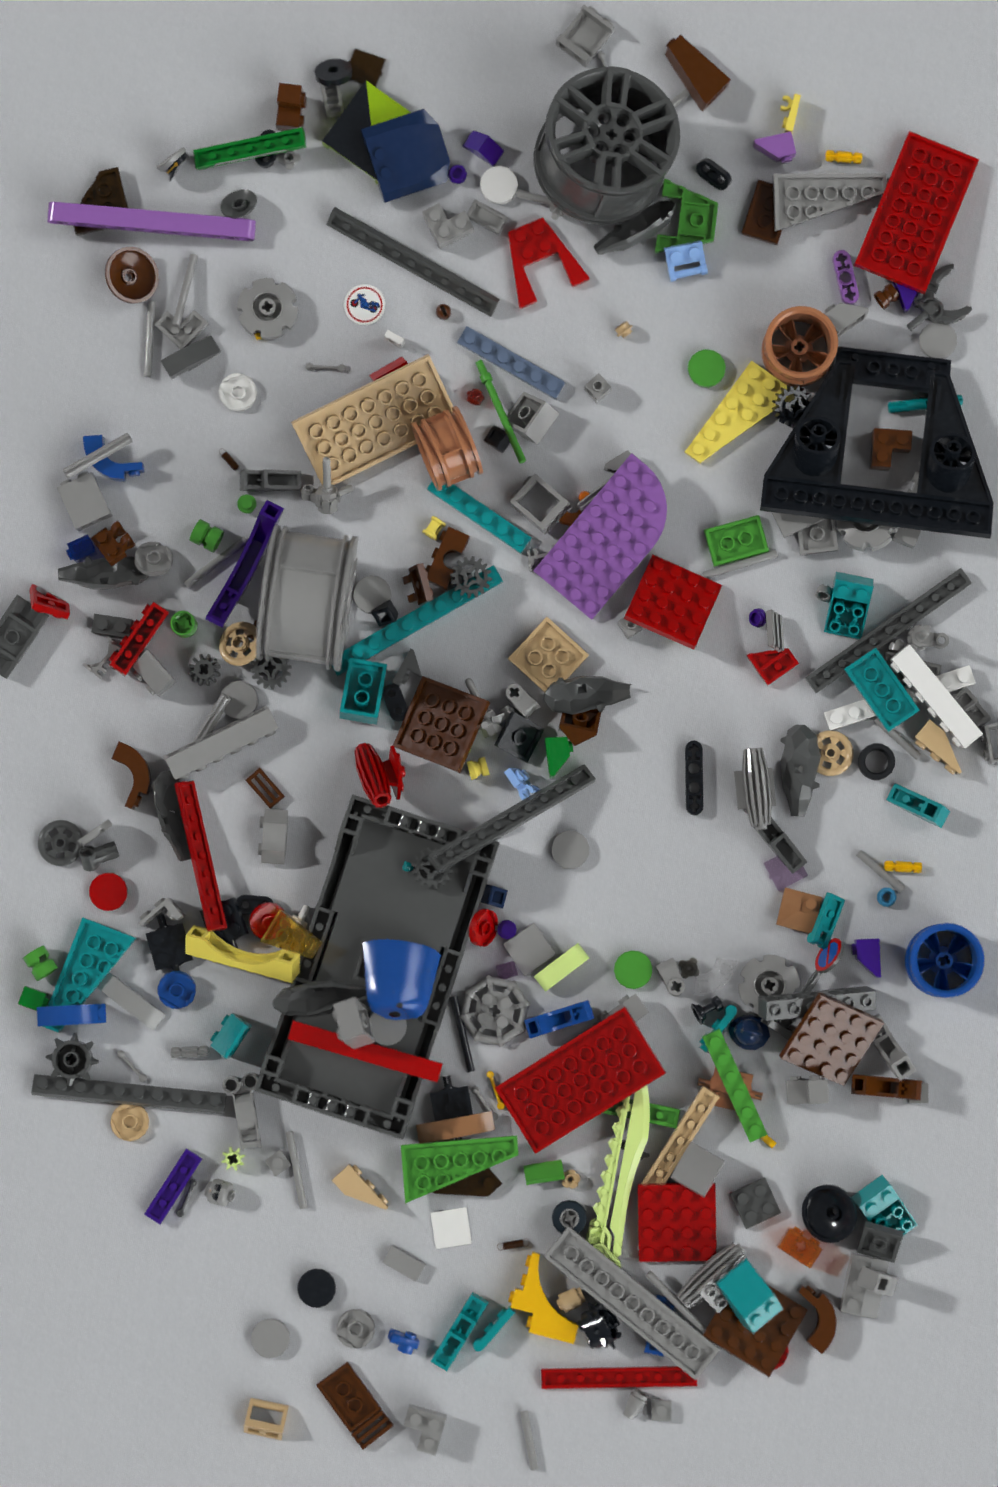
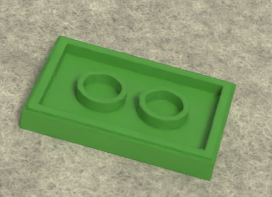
M759 515L704 530L714 567L769 552Z

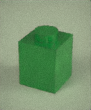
M24 986L18 1005L37 1011V1007L48 1006L50 1001L48 998L49 994L29 986Z

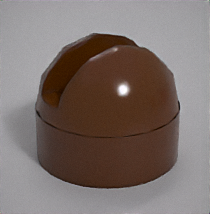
M446 304L439 305L436 309L437 317L441 320L448 319L451 316V308ZM441 307H444L447 315H443Z

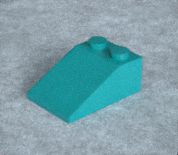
M349 658L339 719L377 725L387 664Z
M231 1013L230 1016L227 1014L221 1022L223 1025L220 1032L216 1030L210 1039L212 1041L210 1046L225 1059L232 1058L252 1027L251 1024L234 1013Z
M746 1258L716 1282L741 1324L752 1333H755L783 1309L774 1293Z

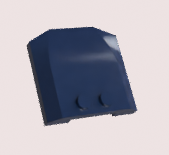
M425 109L360 129L384 203L447 182L450 158L439 124Z

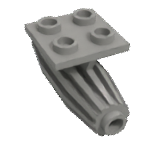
M763 748L744 749L742 771H734L738 810L747 809L751 827H755V830L767 829V825L771 824V808L776 806L773 768H768Z
M734 1243L730 1244L713 1255L688 1279L676 1296L689 1310L706 1300L719 1313L729 1303L716 1282L746 1258L744 1253L747 1251L739 1243L737 1245Z

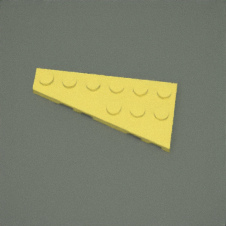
M751 361L686 449L685 454L699 464L708 459L722 447L772 413V408L776 406L772 400H777L778 398L775 394L782 393L780 388L787 390V385Z

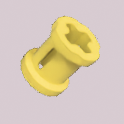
M432 516L431 522L426 529H423L422 533L437 541L439 532L446 524L437 517Z

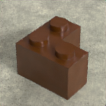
M279 83L277 130L286 131L304 127L305 116L302 115V109H306L307 105L306 92H303L302 85Z
M874 428L871 436L869 469L889 471L891 468L892 452L909 453L911 451L912 431Z

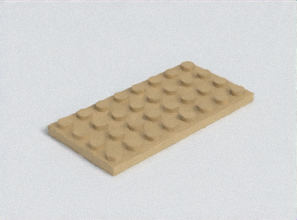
M427 354L291 423L322 485L323 458H330L331 484L335 485L416 445L411 423L416 422L419 425L421 419H427L442 413L446 409L452 412L453 404L430 355Z

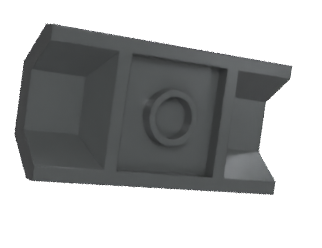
M16 595L0 619V675L6 679L17 663L20 662L49 617L46 613H38L31 609V603L19 595Z

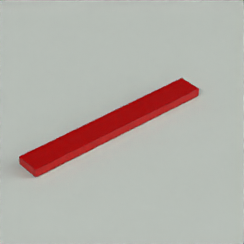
M194 781L177 782L174 786L207 931L224 930L227 928L195 783Z
M294 1020L288 1036V1040L434 1082H438L443 1065L440 1062L374 1043L352 1049L339 1039L336 1032Z
M678 1366L541 1368L542 1389L697 1386V1379L694 1380Z

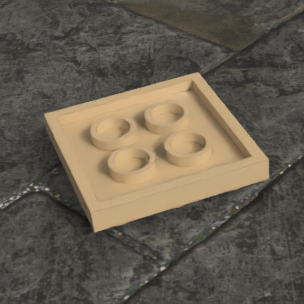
M546 617L508 660L545 693L548 687L559 678L563 677L564 680H567L587 659L589 654Z

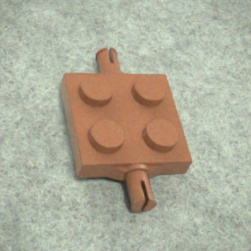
M716 1067L710 1080L698 1078L697 1086H705L720 1096L714 1106L735 1111ZM739 1071L751 1098L761 1101L763 1092L753 1091L751 1087L753 1074Z

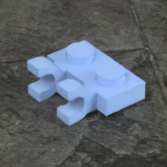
M509 768L504 772L514 788H517L519 791V796L522 800L531 796L530 792L535 793L540 790L538 786L531 785L528 780L530 777L524 769Z

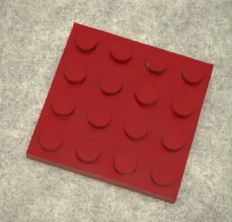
M652 555L624 619L694 650L722 585Z
M680 1183L638 1184L639 1262L708 1261L717 1253L715 1183H713L705 1197L700 1196Z

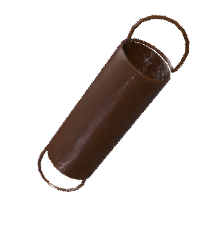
M227 451L222 454L221 457L234 471L238 467L240 468Z
M523 1239L502 1243L503 1250L524 1247Z

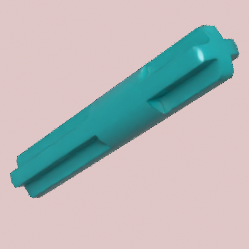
M957 395L961 406L963 404L962 395ZM928 398L889 402L887 404L888 412L926 410Z

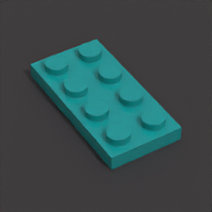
M874 648L844 669L887 732H890L920 711L877 648Z

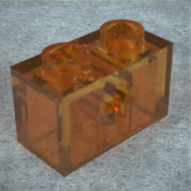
M796 1226L793 1229L788 1227L776 1246L811 1269L823 1250L819 1247L821 1243L813 1237L810 1239L804 1237L803 1234L805 1232ZM802 1241H804L803 1245L805 1246V1249H799L798 1251L796 1243H802Z

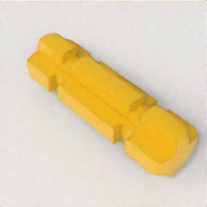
M827 150L825 153V160L831 162L836 160V162L861 164L863 157L862 153L859 152L852 154V152L846 151L834 152V150Z
M885 861L884 870L921 873L922 863Z

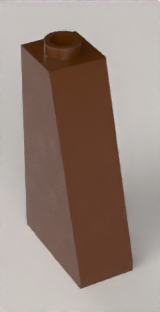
M680 34L676 39L672 38L668 42L665 56L699 109L703 112L728 87L731 79Z

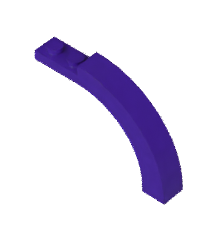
M269 500L265 502L258 514L256 523L241 556L209 610L206 620L223 628L259 566L270 543L274 526L278 525L284 508Z

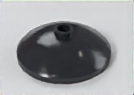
M825 1184L815 1187L805 1197L802 1205V1219L809 1233L816 1239L826 1243H836L846 1239L853 1232L857 1222V1210L853 1199L844 1189L835 1185ZM833 1208L836 1209L837 1214L833 1213Z

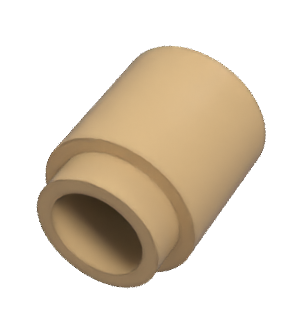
M574 1287L559 1294V1299L556 1300L560 1311L565 1310V1313L582 1306V1303L586 1302L580 1287L577 1289Z

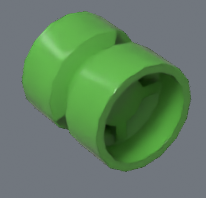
M199 519L189 541L197 545L203 544L206 550L214 553L225 531L216 526L211 528L210 523Z
M188 611L176 612L170 621L172 630L181 638H189L197 631V621Z
M44 945L23 957L26 965L32 967L31 973L36 981L45 978L58 969L54 960L48 958L49 952Z

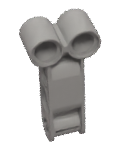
M255 1073L244 1075L241 1081L236 1076H229L222 1083L223 1090L233 1095L242 1151L245 1148L257 1146L261 1148L253 1095L256 1084L253 1087L246 1085V1078L248 1076L254 1077L257 1084L259 1076ZM232 1079L236 1082L237 1087L235 1090L227 1088L228 1080Z

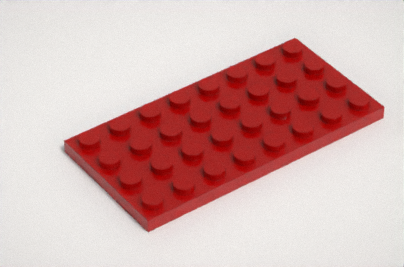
M909 131L854 266L925 294L979 159Z
M625 1006L496 1086L495 1089L536 1154L666 1074V1071Z

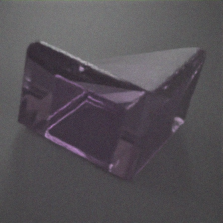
M513 961L497 965L496 967L498 977L501 979L518 975L515 962Z

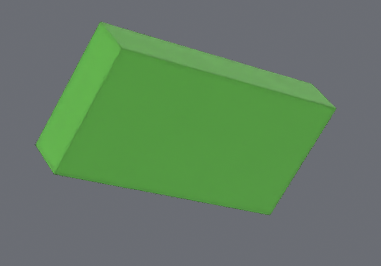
M562 1159L523 1165L526 1185L565 1179Z

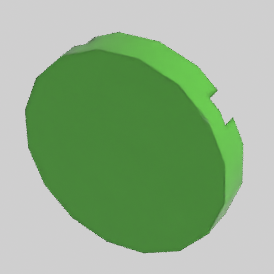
M704 349L698 351L691 357L688 363L689 377L694 384L700 387H713L720 383L725 375L726 366L724 359L714 350Z
M628 951L618 957L615 962L614 973L621 985L626 988L636 989L648 983L652 976L653 968L651 961L645 954L640 951Z

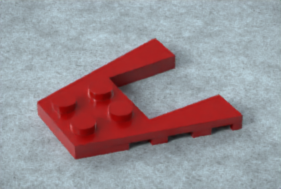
M543 217L508 231L519 309L537 303L536 296L523 267L558 253L572 288L590 280L589 276Z

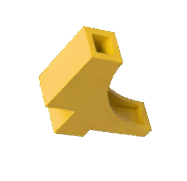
M532 1251L531 1255H527L525 1266L528 1267L527 1274L522 1275L520 1283L524 1287L523 1289L515 1287V1291H510L508 1302L511 1303V1308L533 1313L532 1316H528L526 1323L529 1333L574 1344L578 1323L561 1315L546 1298L538 1273L540 1253Z

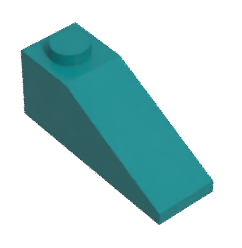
M896 783L886 799L888 802L939 828L943 827L950 813L944 805Z

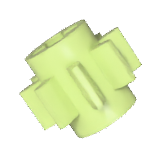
M229 1147L230 1153H222L226 1158L221 1163H227V1170L230 1167H234V1170L237 1171L238 1164L244 1165L241 1158H244L245 1155H240V1148L233 1151V1148ZM236 1154L238 1162L230 1163L229 1155Z

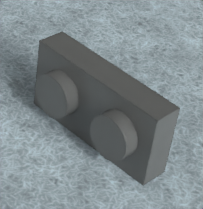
M94 614L91 633L124 638L125 635L129 637L133 620Z

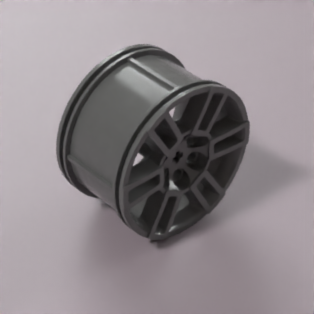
M614 66L599 67L586 70L572 77L562 85L554 96L546 116V121L535 143L533 155L534 170L541 189L558 209L586 223L599 225L616 224L639 215L657 196L664 177L677 156L680 144V125L675 107L655 83L630 69ZM579 109L584 111L587 114V116L583 114L581 111H579ZM563 116L582 129L580 132L556 139V122ZM598 120H603L605 124L600 123ZM617 123H622L624 126H619ZM647 135L652 145L643 140L642 137ZM583 144V147L562 155L560 152L561 149ZM638 152H640L641 154L645 155V156L648 157L649 159H651V160H653L654 162H656V163H657V167H656L654 164H652L650 161H648L647 159H645L643 156H641ZM589 157L591 162L596 164L594 181L592 182L578 174L571 168L570 164ZM627 161L644 173L647 178L635 185L622 187L621 166ZM606 164L612 166L611 186L603 184Z

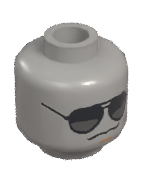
M214 1179L207 1184L205 1196L210 1203L224 1207L234 1200L235 1191H233V1185L230 1182Z

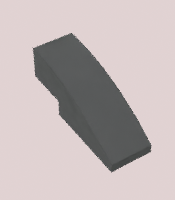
M208 336L161 360V363L170 378L174 379L185 371H190L219 354L221 350L213 337Z
M264 469L242 470L240 472V491L301 490V471Z
M772 817L771 824L767 825V829L756 830L792 874L807 863L803 855Z

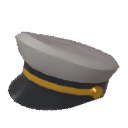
M184 147L180 148L157 166L158 170L165 171L169 175V182L175 176L180 165L189 157Z

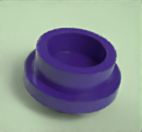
M461 165L452 166L448 172L449 180L454 184L463 183L467 178L466 169Z
M761 608L754 609L749 614L750 623L758 628L763 627L766 624V612Z
M504 920L499 923L497 931L501 938L511 939L515 936L517 928L514 922Z

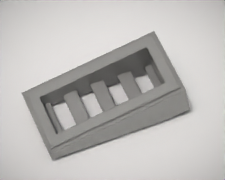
M320 84L326 119L340 117L344 111L340 85L334 89L325 90V85ZM337 92V96H326V94ZM338 100L339 103L328 105L327 101ZM340 107V111L329 113V109Z

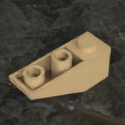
M929 719L913 737L916 740L915 744L922 750L926 748L931 752L930 757L936 762L942 761L946 765L944 768L952 775L954 773L960 774L962 771L945 731Z
M349 1164L332 1179L333 1183L346 1196L385 1210L389 1207L387 1205L389 1201L381 1193L378 1195L373 1190L375 1186L369 1179L365 1181L361 1177L362 1171L356 1165L352 1166Z

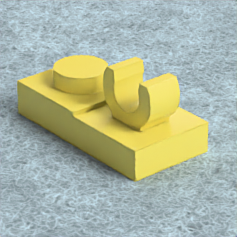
M794 93L793 100L789 96H783L782 98L783 101H787L789 104L788 106L781 105L780 110L783 112L789 111L788 117L783 119L782 128H785L784 133L793 132L801 97L799 94Z

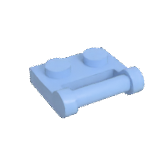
M701 240L664 248L670 282L697 274H708ZM699 261L700 266L674 271V266Z

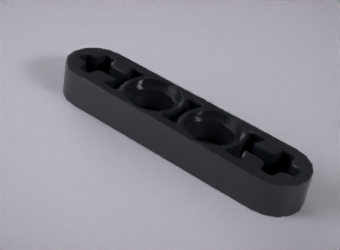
M695 740L688 742L685 746L686 811L694 816L700 814L703 810V748L700 742ZM692 744L699 748V751L695 753V758L700 757V761H688V757L692 758V751L688 750V748L692 747ZM691 763L699 765L698 773H690L688 768ZM690 783H698L700 790L697 793L690 792ZM689 795H700V799L696 798V804L700 805L696 812L689 808V805L693 804V798L689 799Z

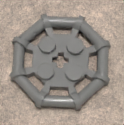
M486 975L484 979L469 989H465L459 1018L463 1021L475 1042L481 1041L502 1047L503 1044L515 1036L525 1032L524 1020L527 1019L528 1009L531 1004L527 1001L515 980L511 981ZM493 985L506 987L507 989L505 993L493 991ZM488 986L489 992L480 998L475 994ZM511 991L519 1001V1004L514 1005L508 996ZM471 999L477 1001L475 1013H469ZM494 1005H497V1008L500 1010V1014L497 1013L496 1016H492V1012H489V1009L493 1008ZM515 1009H521L518 1023L512 1021ZM476 1017L482 1027L477 1030L470 1018ZM509 1024L515 1027L502 1036L501 1029ZM485 1029L497 1031V1037L482 1033Z

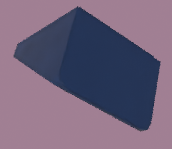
M486 884L481 903L503 909L508 890Z

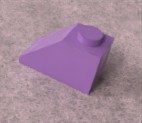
M792 132L754 139L753 147L775 162L788 163L796 156Z

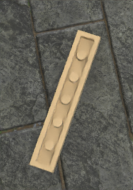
M702 1086L641 1184L666 1183L687 1147L718 1101L719 1095Z

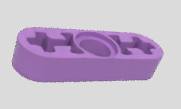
M839 250L834 254L832 262L841 300L844 304L853 305L859 298V292L851 258L847 251ZM839 255H842L846 260L844 261V269L839 271L838 269H841L842 265L836 259L839 258ZM848 273L851 276V280L845 283L840 279V275ZM853 285V287H850V293L855 295L852 300L845 297L848 291L847 288L843 289V287Z

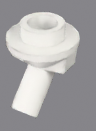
M303 905L299 915H293L288 920L291 923V928L298 932L300 930L305 931L308 923L304 920L310 910L309 906Z

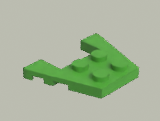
M664 179L662 197L681 199L677 237L657 234L655 253L664 252L665 247L701 240L702 244L714 242L718 203L698 193L691 192L681 185L674 184L668 179Z

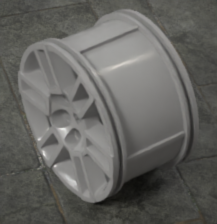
M280 525L274 526L261 591L256 637L257 660H262L263 656H265V661H270L271 657L326 664V670H330L331 665H333L334 671L341 670L342 655L345 642H347L350 623L349 613L353 585L356 578L358 536H352L351 540H349L348 535H344L343 539L288 532L287 526H284L281 531Z

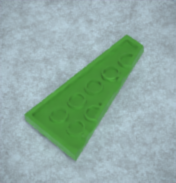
M517 1135L401 1145L405 1204L518 1156Z

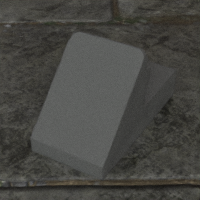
M411 648L392 681L393 684L399 687L407 682L410 676L407 674L408 671L422 678L415 652Z

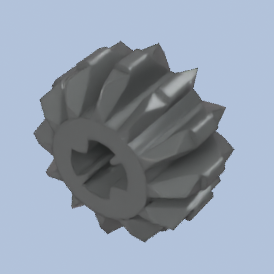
M200 654V661L194 657L193 661L196 665L189 664V668L194 669L189 672L190 676L195 675L192 681L196 682L199 680V686H202L204 681L207 686H210V679L216 683L217 680L213 676L221 675V673L215 671L221 668L220 665H214L218 660L214 658L210 661V654H207L205 660L204 656ZM202 666H204L205 668L206 666H209L207 669L209 671L208 674H200L202 672Z

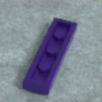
M186 1148L144 1215L161 1225L203 1158Z

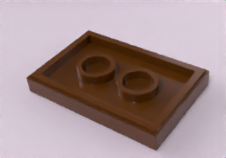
M758 179L741 234L777 245L782 229L774 232L773 184Z
M348 1361L316 1384L350 1433L382 1410Z

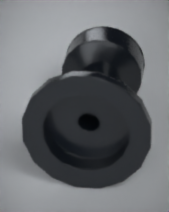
M718 996L711 998L712 1003L704 1007L699 1004H691L693 1014L701 1025L704 1024L703 1021L706 1019L707 1013L713 1010L719 1012L724 1009Z

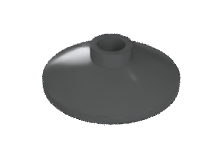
M241 189L234 191L223 199L220 206L221 212L225 217L232 219L246 216L255 208L257 197L250 190Z

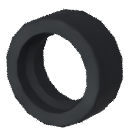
M874 743L861 751L858 757V767L866 778L881 780L892 773L895 767V757L888 746ZM881 751L886 755L888 765L883 772L873 773L866 767L865 759L870 752Z

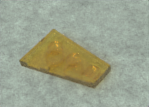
M284 910L278 911L260 941L312 959L322 944L318 938Z

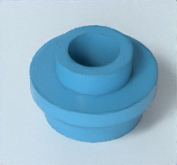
M882 888L877 894V901L884 907L892 906L896 901V893L891 888ZM884 894H889L890 899L888 901L883 899Z

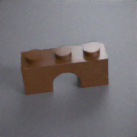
M448 527L447 531L443 530L439 539L442 541L439 548L436 547L431 557L434 559L432 565H427L426 567L429 583L447 590L452 579L450 574L454 573V570L445 566L444 558L449 553L463 555L470 539L469 535L451 527Z

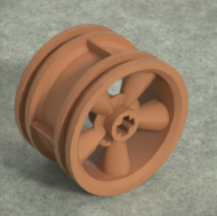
M807 306L788 308L772 320L766 331L761 349L764 366L771 375L785 385L793 387L794 385L800 387L811 385L820 380L829 370L837 353L838 336L831 320L821 311ZM794 322H804L811 325L805 336L797 335ZM778 329L788 339L785 346L772 345V336ZM823 336L827 346V353L813 351L811 343ZM796 345H800V348L803 347L801 352H798V349L795 350ZM786 356L792 362L787 369L778 359ZM809 360L817 368L803 372L802 363Z
M457 406L452 407V412L446 409L442 413L427 419L423 418L420 420L419 425L416 422L411 423L418 449L437 491H441L443 485L448 488L465 479H471L476 472L478 475L483 474L476 446Z

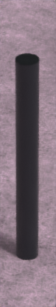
M452 996L450 1000L467 1072L475 1071L465 1026L459 1018L461 1009L458 996Z

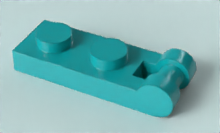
M826 893L813 930L807 937L809 943L817 944L821 949L828 947L845 903L844 899L832 893Z
M734 1005L725 1007V1015L721 1020L719 1018L715 1020L711 1026L713 1028L712 1031L720 1028L721 1032H723L737 1013V1008ZM701 1038L699 1048L707 1052L708 1049L703 1038Z
M510 1306L507 1309L503 1307L496 1315L498 1317L494 1324L490 1322L483 1330L486 1332L483 1337L474 1340L473 1348L475 1351L480 1352L489 1344L514 1315L515 1310Z

